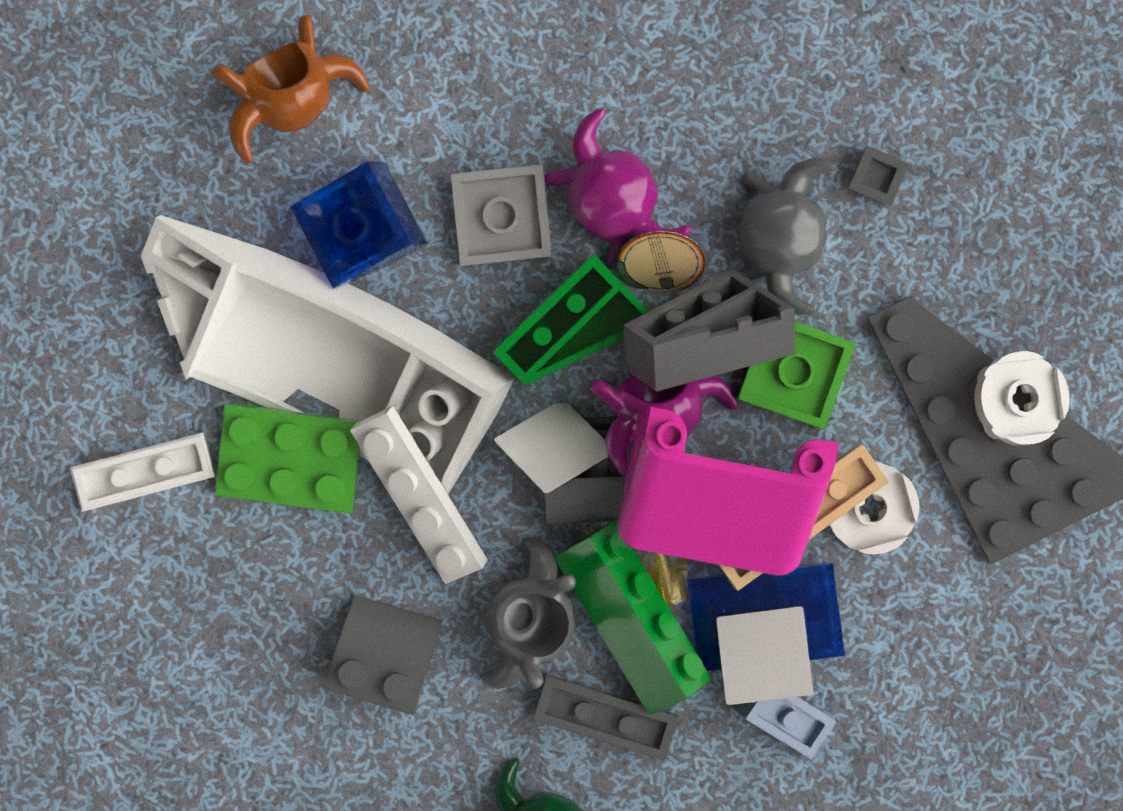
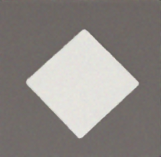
M555 403L494 439L496 444L544 493L551 492L608 457L605 440L568 403Z
M802 607L717 618L727 705L810 696L813 694L804 610Z

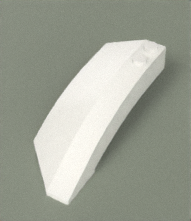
M162 215L157 216L154 220L141 254V259L147 274L153 273L162 297L157 302L169 335H175L184 357V360L180 361V365L186 379L192 377L241 396L265 408L302 412L283 402L297 389L340 410V418L364 420L394 406L446 493L449 494L498 414L515 377L399 308L310 266L265 248ZM361 449L360 456L368 460Z

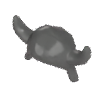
M810 158L794 164L785 173L779 187L768 183L751 171H747L742 176L744 184L755 191L757 195L747 203L742 214L739 228V249L746 267L736 271L751 281L765 277L767 291L792 306L794 314L797 315L814 313L815 307L801 300L793 290V276L802 271L809 270L820 259L822 249L827 241L826 217L817 203L811 201L805 195L809 183L814 177L825 172L834 171L837 168L834 162L822 158Z
M526 538L524 540V544L530 552V566L527 577L503 584L496 590L491 599L486 617L487 631L491 636L493 644L501 652V656L496 667L491 672L481 673L480 679L492 688L501 689L513 686L522 676H524L532 689L540 688L544 681L539 665L549 663L563 649L570 645L571 637L576 627L572 600L564 593L576 586L575 578L572 574L557 578L558 563L554 558L555 554L549 545L540 539Z

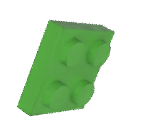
M795 321V354L749 366L737 399L825 430L856 343Z

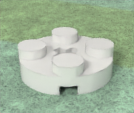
M1028 351L1014 352L996 358L989 366L984 367L979 372L975 388V408L980 422L983 424L984 431L989 437L1000 439L1011 445L1035 444L1048 439L1055 433L1053 431L1058 427L1060 420L1065 419L1070 399L1068 385L1057 367L1053 368L1047 361L1043 360L1045 357ZM1017 386H1021L1023 393H1030L1031 402L1024 405V411H1020L1018 405H1015L1012 400V395L1016 393Z
M876 462V464L889 482L872 494L874 500H882L884 503V508L878 511V519L871 521L867 514H860L859 506L865 504V500H863L829 525L833 534L847 547L866 554H882L902 545L908 538V534L912 531L919 515L918 495L912 482L896 468Z

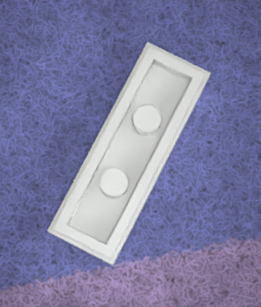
M205 432L70 467L81 512L216 477Z

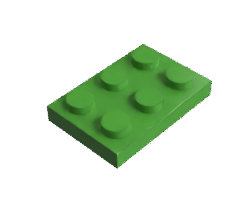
M233 403L225 404L215 496L351 514L354 511L361 448L350 430L357 422L362 420Z

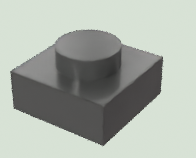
M866 146L847 190L889 208L892 206L909 163Z

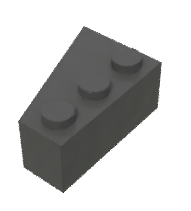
M734 269L623 325L627 371L656 392L795 354L794 308Z

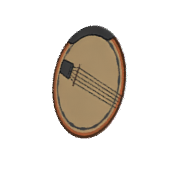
M658 231L642 234L625 244L618 255L617 266L622 278L636 289L681 291L693 285L701 277L705 269V256L701 248L688 237L673 232Z

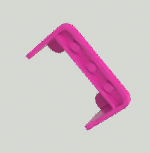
M640 405L617 523L621 539L634 549L772 575H786L795 570L803 557L832 477L839 443L819 439L803 443L794 454L791 472L786 473L684 453L687 429L681 417L669 410Z

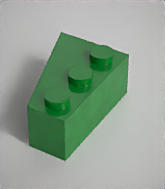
M593 254L509 335L493 353L527 386L624 339L623 325L650 311Z

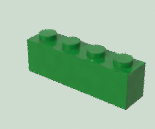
M616 520L582 537L554 556L564 575L572 574L576 581V586L573 588L574 592L649 716L689 698L711 679L701 659L690 644L634 549L621 539Z

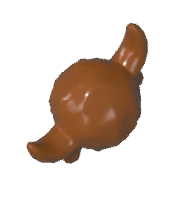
M306 14L299 18L298 41L289 43L261 57L246 67L240 75L222 64L216 65L213 68L212 74L242 99V102L233 112L228 126L230 140L236 153L247 163H251L253 160L249 143L251 131L259 123L281 132L298 131L308 127L317 120L329 104V81L344 78L363 92L367 93L370 90L366 75L349 57L337 54L317 56L311 15Z

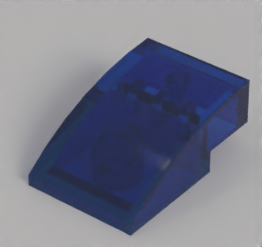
M822 561L801 564L786 575L762 573L739 591L734 589L724 574L687 579L696 653L707 671L722 670L716 621L718 617L799 606L804 610L809 660L845 656L833 563Z

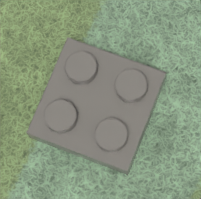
M542 164L450 174L460 267L552 257Z

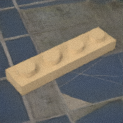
M858 443L836 459L832 477L809 539L889 482L863 444ZM717 564L737 591L762 574V572Z

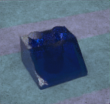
M367 161L290 206L333 289L390 266L428 244L385 162Z

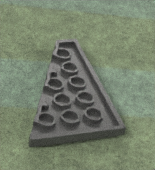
M907 297L867 317L989 564H993L1123 499V457L1067 415L1064 420H1060L1058 427L1053 431L1055 433L1039 443L1011 445L1000 439L989 437L984 431L983 424L977 415L974 397L979 372L984 367L989 366L994 360L911 297ZM1017 386L1016 393L1012 395L1013 403L1018 405L1020 411H1024V405L1031 402L1030 393H1023L1021 386Z

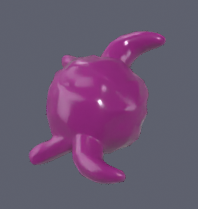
M597 109L580 122L573 136V153L577 166L548 172L545 174L544 179L545 183L549 186L568 185L567 199L571 210L580 224L590 234L611 243L605 257V263L610 268H616L618 255L631 238L658 231L673 232L687 237L692 228L690 225H684L674 229H665L652 219L653 210L658 202V187L651 175L650 169L633 153L622 150L602 152L597 142L596 132L606 111L605 109Z
M634 375L618 385L615 390L608 383L601 380H594L590 385L592 392L605 401L617 415L616 420L607 432L605 442L609 460L617 472L624 477L627 476L629 465L627 456L628 446L634 440L640 405L669 410L679 415L685 423L687 437L697 427L702 418V397L712 396L730 409L736 410L738 408L734 392L728 383L717 375L657 392Z

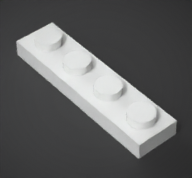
M394 406L357 422L350 432L444 583L447 584L482 569L488 559Z

